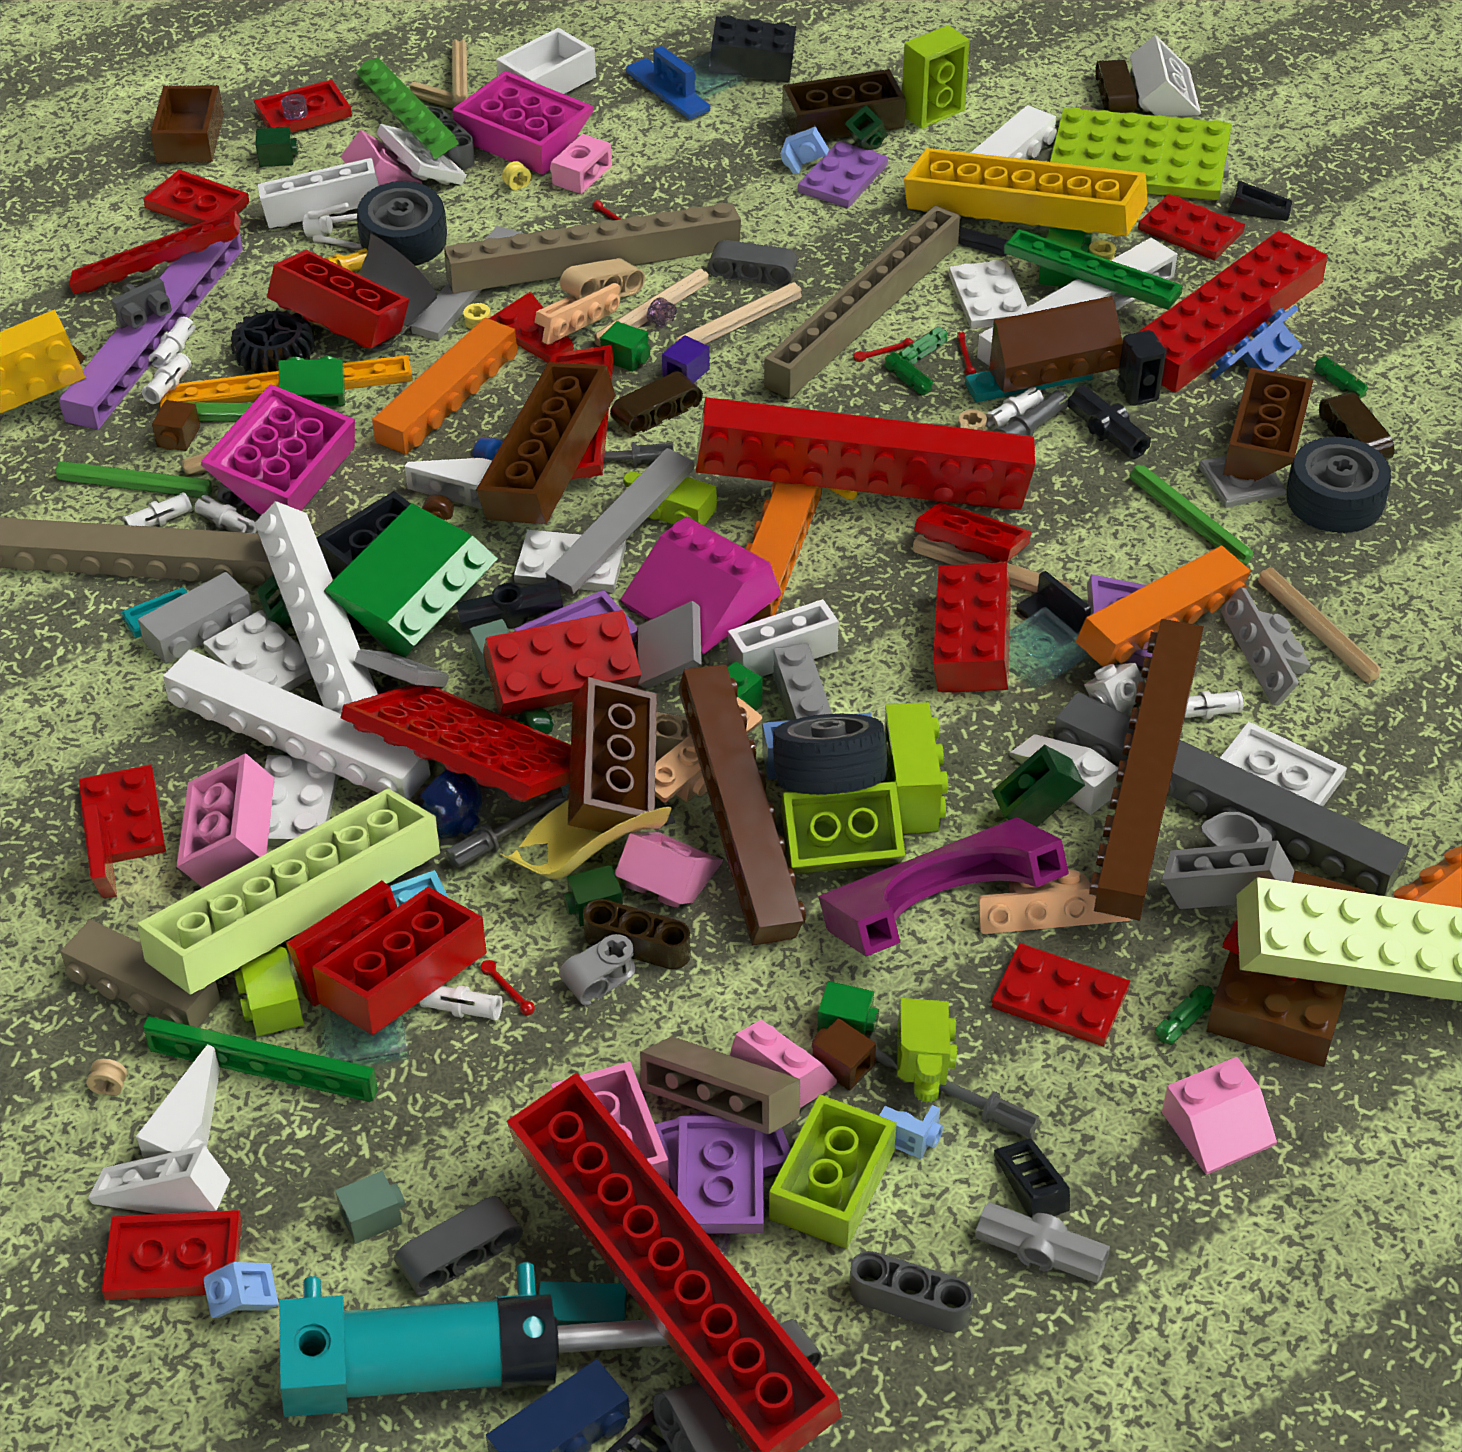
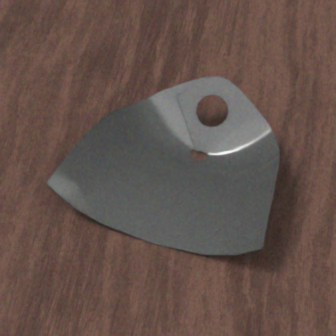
M370 234L368 252L358 274L410 299L403 326L410 327L437 299V293L422 272L406 257L380 238ZM308 321L309 323L321 326L329 330V328L324 325ZM405 331L391 343L378 344L370 349L382 351L389 348Z

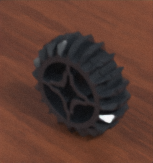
M277 308L275 311L265 309V312L262 313L254 312L252 317H243V322L236 323V329L231 331L232 354H234L238 366H243L245 372L253 370L254 374H259L262 371L264 373L279 371V361L287 360L291 357L310 360V355L314 353V331L308 321L302 318L301 314H292L291 310L283 312Z

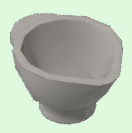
M1223 812L1205 821L1202 825V831L1210 847L1272 841V835L1266 828L1261 827L1253 817L1241 812Z

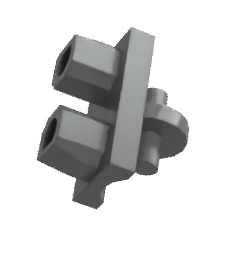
M156 278L137 288L131 283L124 285V294L111 299V304L116 314V325L121 329L129 325L134 329L139 328L147 321L146 317L154 313L164 316L172 311L170 299L166 295L164 282L160 278Z

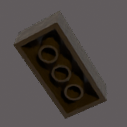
M890 69L782 85V114L792 135L816 127L823 140L851 136L845 123L865 105L883 121L886 131L904 128L906 98ZM868 119L857 127L859 131L869 124Z

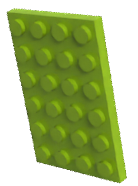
M1063 108L1050 162L1146 173L1147 194H1170L1178 197L1219 200L1232 123L1220 120H1196L1189 117L1173 118L1163 115H1139L1132 112L1117 113L1107 110L1094 111L1080 108Z

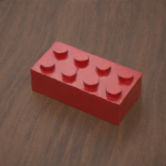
M307 249L273 265L267 298L276 302L279 307L293 310L303 315L307 321L324 325L332 333L344 335L364 348H373L402 332L410 300Z
M1007 562L938 566L933 655L937 692L955 693L1008 690L1011 588Z
M624 610L486 637L483 648V655L498 713L502 716L518 714L529 709L546 708L573 702V698L588 677L637 688L642 675Z
M425 888L312 966L318 1002L373 1036L487 953L483 917L432 888Z

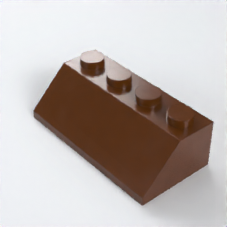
M1108 296L994 320L989 371L1002 392L1006 393L1118 369L1123 340L1113 297Z
M1250 367L1229 442L1223 475H1232L1235 478L1257 481L1293 463L1313 379Z
M588 677L573 698L568 801L569 826L604 833L622 822L645 812L655 810L656 693Z

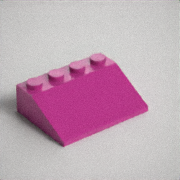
M507 71L501 73L452 109L453 119L472 136L473 146L511 162L519 161L527 169L542 175L550 170L551 161L575 140L593 112L592 105Z
M270 384L203 458L201 466L261 515L275 501L302 511L355 448V419Z
M686 516L660 536L620 601L627 608L648 621L686 603L695 602L700 606L701 654L704 655L728 636V630L740 627L780 596L781 591L770 562Z

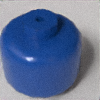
M491 437L480 438L473 447L472 455L474 458H484L492 461L503 441Z

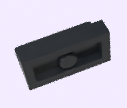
M1047 571L1039 574L1037 593L1018 603L1016 611L1062 648L1076 641L1086 617L1091 615V607Z

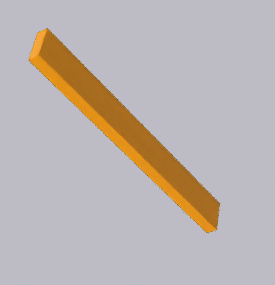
M409 355L343 363L345 390L413 381ZM279 371L179 383L174 390L168 391L161 398L160 407H162L165 400L218 403L256 401L270 384L279 387Z

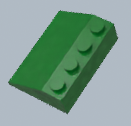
M411 503L324 591L394 654L406 657L452 610L456 603L476 585L498 558L473 535Z

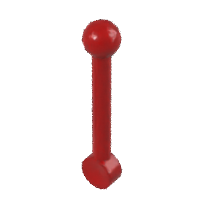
M596 200L593 202L592 208L594 211H601L613 221L621 220V218L606 209L601 201Z
M957 332L958 344H960L966 367L964 375L976 374V369L971 365L965 343V333Z
M906 338L902 343L866 353L857 351L854 353V360L863 362L866 358L906 348L913 343V340Z
M485 960L481 963L482 973L490 975L520 1006V1012L523 1015L529 1016L534 1013L535 1005L533 1002L525 1001L496 971V963L493 960Z

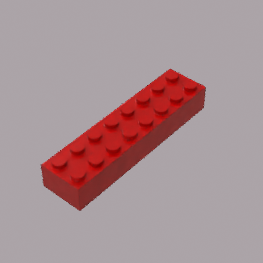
M1278 230L1141 329L1139 332L1153 331L1159 339L1158 342H1161L1166 349L1161 385L1174 393L1178 392L1214 365L1228 351L1231 352L1233 347L1246 336L1250 338V333L1263 322L1266 324L1270 323L1267 319L1280 308L1286 311L1322 284L1328 255Z

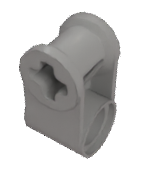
M619 934L607 936L594 946L566 960L559 970V977L582 1005H590V1000L593 998H602L607 992L633 977L635 973V964L631 959L633 956V945L626 936ZM609 947H611L612 955H609Z

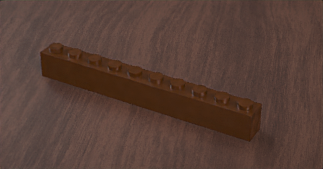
M1161 619L1158 633L1152 631L1150 633L1147 653L1153 654L1152 657L1145 656L1141 677L1147 678L1146 682L1139 681L1135 703L1141 705L1140 708H1132L1129 729H1134V734H1126L1122 754L1128 756V760H1120L1116 782H1120L1122 785L1121 788H1113L1109 809L1116 811L1114 816L1107 815L1103 837L1109 838L1108 844L1100 843L1096 865L1102 866L1101 873L1093 872L1089 890L1090 895L1096 896L1095 912L1138 921L1141 919L1204 626Z

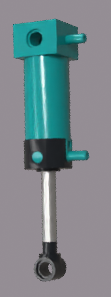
M530 1262L520 1263L516 1267L518 1295L498 1296L496 1300L344 1310L343 1295L321 1297V1279L316 1276H309L303 1280V1298L279 1300L280 1390L284 1417L347 1413V1398L494 1387L511 1389L552 1386L556 1384V1362L559 1361V1353L669 1345V1343L650 1319L557 1326L551 1294L536 1295L534 1265Z

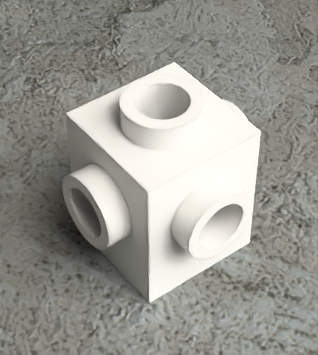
M1136 663L1110 664L1098 669L1094 673L1096 677L1084 684L1089 697L1126 715L1130 714L1134 707L1133 705L1136 704L1135 698L1139 681L1144 682Z

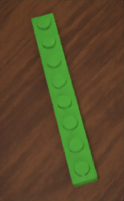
M378 57L366 61L359 70L355 71L362 83L434 159H437L459 144L454 134Z

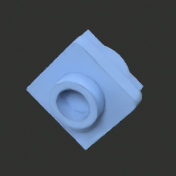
M816 127L787 137L781 150V159L784 165L789 167L792 174H798L803 164L827 156L829 148Z
M934 1105L931 1106L923 1121L914 1118L907 1112L897 1111L887 1106H884L879 1115L897 1122L895 1149L922 1159L928 1146L931 1148L937 1146L943 1132V1125L939 1124L940 1108Z
M232 1262L204 1277L206 1296L212 1318H221L235 1310L264 1311L279 1305L270 1263Z

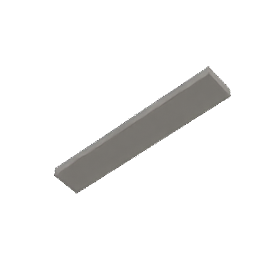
M496 226L486 239L503 238L523 233ZM447 283L438 293L437 299L411 325L412 333L439 341L463 313L465 307L474 300L482 289L453 294L449 283Z
M666 448L545 572L546 581L557 580L558 586L561 589L574 594L693 471L694 461Z

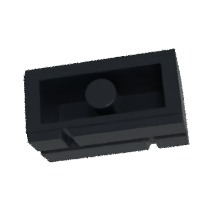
M1147 330L1123 337L1119 366L1120 375L1118 376L1117 386L1122 394H1125L1124 397L1130 405L1136 406L1154 402L1160 396L1166 349L1161 342H1158L1159 339L1153 331Z

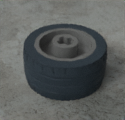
M396 181L377 186L361 198L357 208V226L362 249L366 248L368 250L370 234H373L396 249L415 266L429 262L443 251L447 239L446 213L441 197L433 189L420 183Z
M1346 437L1315 439L1298 450L1291 464L1286 490L1287 503L1295 516L1304 523H1307V525H1311L1319 530L1332 533H1352L1364 530L1379 520L1386 506L1391 485L1390 465H1388L1389 463L1383 457V454L1362 441Z
M844 713L813 715L782 723L774 729L773 734L774 767L778 785L791 792L826 795L859 791L879 784L886 778L887 772L886 737L883 723L871 716Z

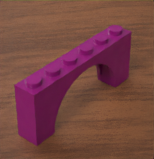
M1016 817L819 895L818 898L827 930L867 957L901 943L896 919L910 906L928 896L950 888L988 881H1013L1039 887L1068 875L1069 871L1062 839Z

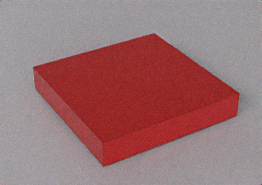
M97 804L85 805L82 808L90 878L102 898L117 897L108 825Z

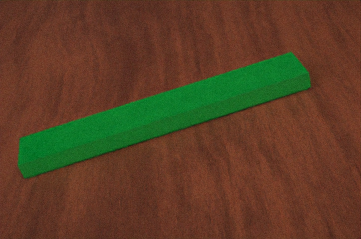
M1020 229L1015 232L1004 246L1005 254L1169 310L1182 294L1183 285Z
M148 1016L143 1026L151 1052L195 1061L208 1044L214 1047L220 1068L367 1102L373 1101L378 1092L373 1067Z

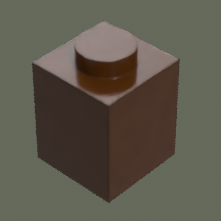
M165 400L152 422L157 447L167 450H188L200 428L196 404Z
M839 1018L828 1029H821L812 1041L813 1057L821 1062L837 1079V1082L849 1091L875 1066L876 1043Z

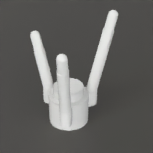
M348 203L335 205L319 211H309L308 214L304 215V233L308 238L313 237L314 243H327L362 250L361 244L326 237L327 233L332 232V223L357 220V213L334 217L329 216V214L347 209L349 207Z

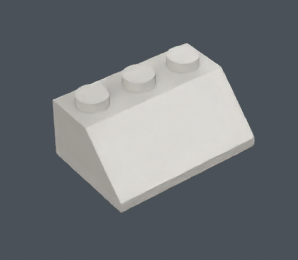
M1156 35L1130 55L1132 63L1131 72L1136 81L1134 86L1139 94L1138 103L1146 112L1151 111L1155 116H1193L1201 114L1189 67Z

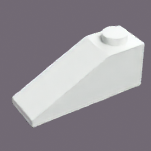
M484 458L407 462L405 465L407 487L410 490L428 495H443L451 501L482 509L476 488L492 461Z
M1034 734L1010 752V756L1020 764H1023L1044 744L1070 757L1081 775L1085 786L1069 800L1089 815L1110 801L1113 788L1117 787L1118 767L1091 748Z
M207 1044L137 1134L136 1138L144 1159L205 1145L207 1148L220 1073L214 1047Z
M205 1145L105 1167L88 1199L95 1205L153 1214L216 1211L220 1205L230 1179Z

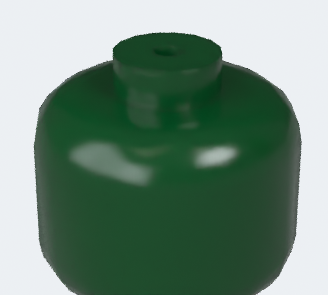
M543 708L524 710L517 719V722L545 734L551 733L554 726L551 715Z

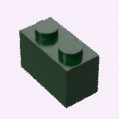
M1044 744L994 788L992 793L1005 819L1011 820L1018 817L1038 827L1085 786V783L1070 757Z

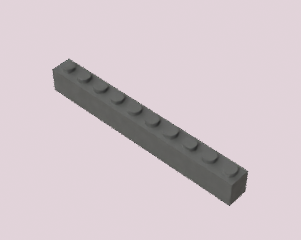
M1077 692L1056 717L1053 739L1091 748L1116 767H1119L1120 760H1128V756L1122 755L1126 734H1134V729H1129L1131 716ZM1182 740L1179 742L1168 796L1187 804L1196 812H1204L1212 817L1223 812H1241L1251 816L1261 827L1269 831L1272 835V841H1278L1283 851L1287 852L1292 858L1313 864L1321 868L1326 874L1332 877H1340L1356 885L1359 889L1365 890V893L1386 896L1402 873L1410 849L1409 846Z

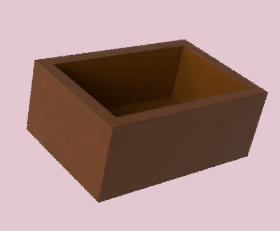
M219 85L163 86L150 132L156 162H213L224 116Z
M1229 952L1212 1003L1206 1032L1325 1067L1348 985L1298 978L1295 982L1280 975L1240 970L1239 955Z

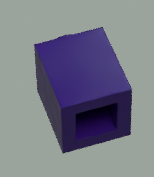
M686 335L662 353L663 377L678 371L682 372L694 383L710 370L709 346Z

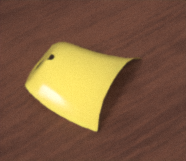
M568 799L540 820L519 846L525 847L547 843V864L541 866L531 865L522 860L518 850L508 856L502 853L500 855L547 878L561 879L570 875L603 847L624 835L640 830L662 827L667 822L672 808L663 807L645 812L601 833L568 825Z

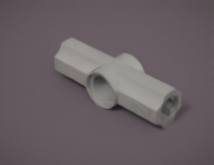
M990 1202L987 1205L985 1204L975 1238L1016 1253L1019 1260L1027 1266L1033 1263L1040 1266L1039 1270L1049 1271L1054 1267L1094 1283H1098L1101 1278L1110 1250L1108 1245L1067 1231L1065 1224L1052 1215L1037 1213L1031 1218Z

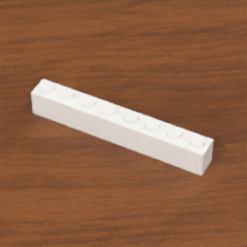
M1149 238L1113 258L1111 261L1169 280L1175 275L1177 253L1153 238ZM1077 279L1013 316L1108 296L1113 297L1117 310L1135 298ZM993 327L981 333L978 340L977 358L987 365H990Z
M275 501L260 516L255 526L323 706L341 714L344 704L375 696L378 693L368 668L354 662L360 648L344 608L324 591L333 579L307 513Z
M190 649L163 675L168 700L175 706L193 711L206 720H213L225 725L236 733H243L257 739L266 746L280 749L293 758L312 763L325 772H332L344 777L355 785H362L378 793L389 788L410 800L430 777L428 760L414 755L413 750L404 746L387 744L383 740L384 737L375 733L358 731L353 728L352 723L340 719L341 714Z

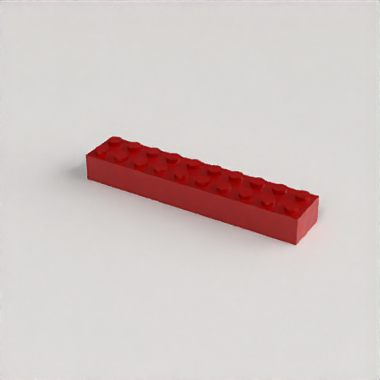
M705 397L696 457V473L789 484H806L823 488L1001 509H1022L1036 465L1034 436Z
M577 1072L506 1121L514 1144L752 1452H797L841 1418L839 1397Z

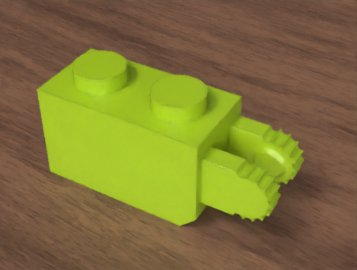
M630 471L624 474L623 483L625 487H629L642 473ZM686 477L648 517L675 524L687 516L704 526L717 510V487Z
M278 945L269 952L263 953L242 965V970L234 972L239 995L247 993L248 998L240 999L245 1023L253 1021L257 1036L304 1025L286 948Z
M901 998L897 1022V1076L905 1082H914L915 1097L921 1100V1102L931 1103L938 1099L939 1084L946 1085L948 1068H956L957 1045L950 1044V1042L955 1041L956 1018H949V1001Z

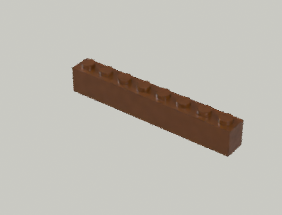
M726 664L684 669L678 691L751 944L753 946L796 938L802 924L806 920L805 908L802 901H797L794 891L796 885L794 871L791 867H787L784 858L786 853L784 838L782 835L777 834L775 828V808L771 802L768 803L765 795V775L763 771H758L756 765V746L753 739H749L747 735V717L745 710L739 708L737 702L738 688L735 678H730Z

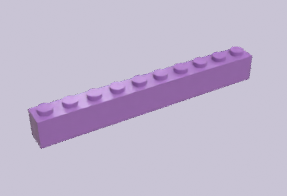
M240 232L239 235L229 242L223 243L220 241L209 245L204 251L198 253L192 251L184 254L166 268L160 279L164 282L166 295L170 299L172 311L164 316L154 313L146 317L147 321L143 326L136 329L130 325L122 329L117 328L83 369L86 378L71 384L59 398V405L65 422L99 430L153 362L149 361V356L159 346L162 335L165 332L168 333L173 328L179 317L188 318L241 253L243 247Z

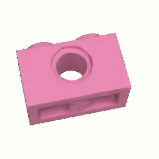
M581 134L551 161L552 184L582 194L612 166L611 143Z

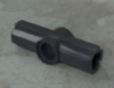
M1084 385L1075 388L1072 395L1068 398L1067 407L1087 422L1089 432L1092 435L1096 434L1100 438L1098 439L1099 441L1108 439L1123 453L1133 459L1144 455L1145 451L1150 447L1151 438L1130 422L1129 414L1123 405L1119 403L1109 405Z
M553 580L522 588L516 583H503L493 590L492 595L457 602L456 606L462 631H465L472 627L503 619L507 628H517L526 622L528 616L563 608L558 582Z

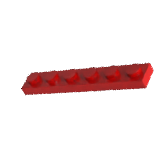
M235 210L72 270L69 286L74 295L83 291L89 293L105 283L120 282L132 273L138 271L140 273L147 272L162 262H174L182 255L192 251L195 253L204 251L211 244L220 241L223 243L229 242L239 235L241 220Z

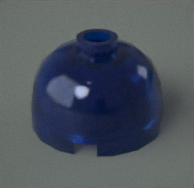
M445 770L420 795L425 800L421 808L436 817L438 839L453 838L461 832L468 835L481 820L477 815L482 807L483 795L478 783L472 776L466 773H455Z

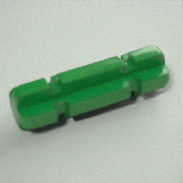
M937 326L901 350L899 354L913 365L918 362L917 359L921 360L937 349V346L940 347L946 343L948 333L946 329L943 330L940 326Z
M892 352L890 355H886L884 366L891 372L895 371L894 374L910 387L914 386L913 389L917 393L926 395L932 391L933 381L900 354Z
M1327 356L1317 359L1314 367L1315 372L1322 377L1326 375V379L1343 392L1346 390L1348 391L1347 393L1353 392L1360 399L1366 396L1368 389L1366 383L1360 379L1356 380V376L1339 364H1335Z
M1198 985L1189 994V997L1187 996L1167 1016V1020L1164 1019L1155 1028V1034L1159 1037L1158 1040L1163 1044L1173 1045L1182 1036V1032L1185 1033L1204 1014L1205 1010L1207 1011L1212 1006L1215 997L1212 993L1213 989L1209 986Z

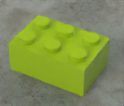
M950 25L904 43L902 93L906 98L905 117L921 129L965 111L970 39Z
M929 702L885 704L887 782H896L902 832L903 834L939 832L940 818H946L945 796H942V794L948 793V776L946 771L940 770V766L944 764L942 744H936L935 739H939L938 717L931 716Z
M896 782L879 783L867 789L841 794L783 793L780 802L788 868L791 867L794 874L899 864L905 858Z
M819 1094L769 1191V1220L848 1249L895 1151L897 1122Z

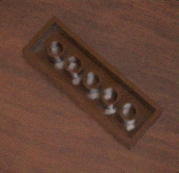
M548 362L476 488L486 520L547 524L616 396L607 365Z

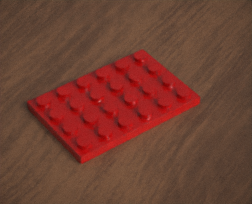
M412 684L343 705L340 719L352 723L354 729L382 736L387 744L407 747L413 750L414 755L419 758L439 761L445 764V768L451 772L466 773L476 778V782L483 786L498 787L505 790L507 795L515 800L527 801L530 798L569 783L570 744L437 687Z

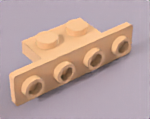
M613 283L579 300L570 295L536 311L535 323L545 327L542 342L549 345L615 312L620 303V285Z
M737 697L739 708H743L746 713V731L748 735L761 724L762 715ZM691 734L656 762L655 796L662 802H667L675 794L687 802L694 795L702 796L707 792Z
M1068 870V875L1039 887L1009 881V893L982 895L978 898L979 929L982 934L1130 921L1131 919L1095 912L1096 896L1089 894L1091 883L1084 873L1076 870Z

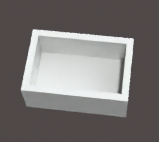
M556 28L496 59L498 76L507 71L562 94L596 78L595 49L560 28Z

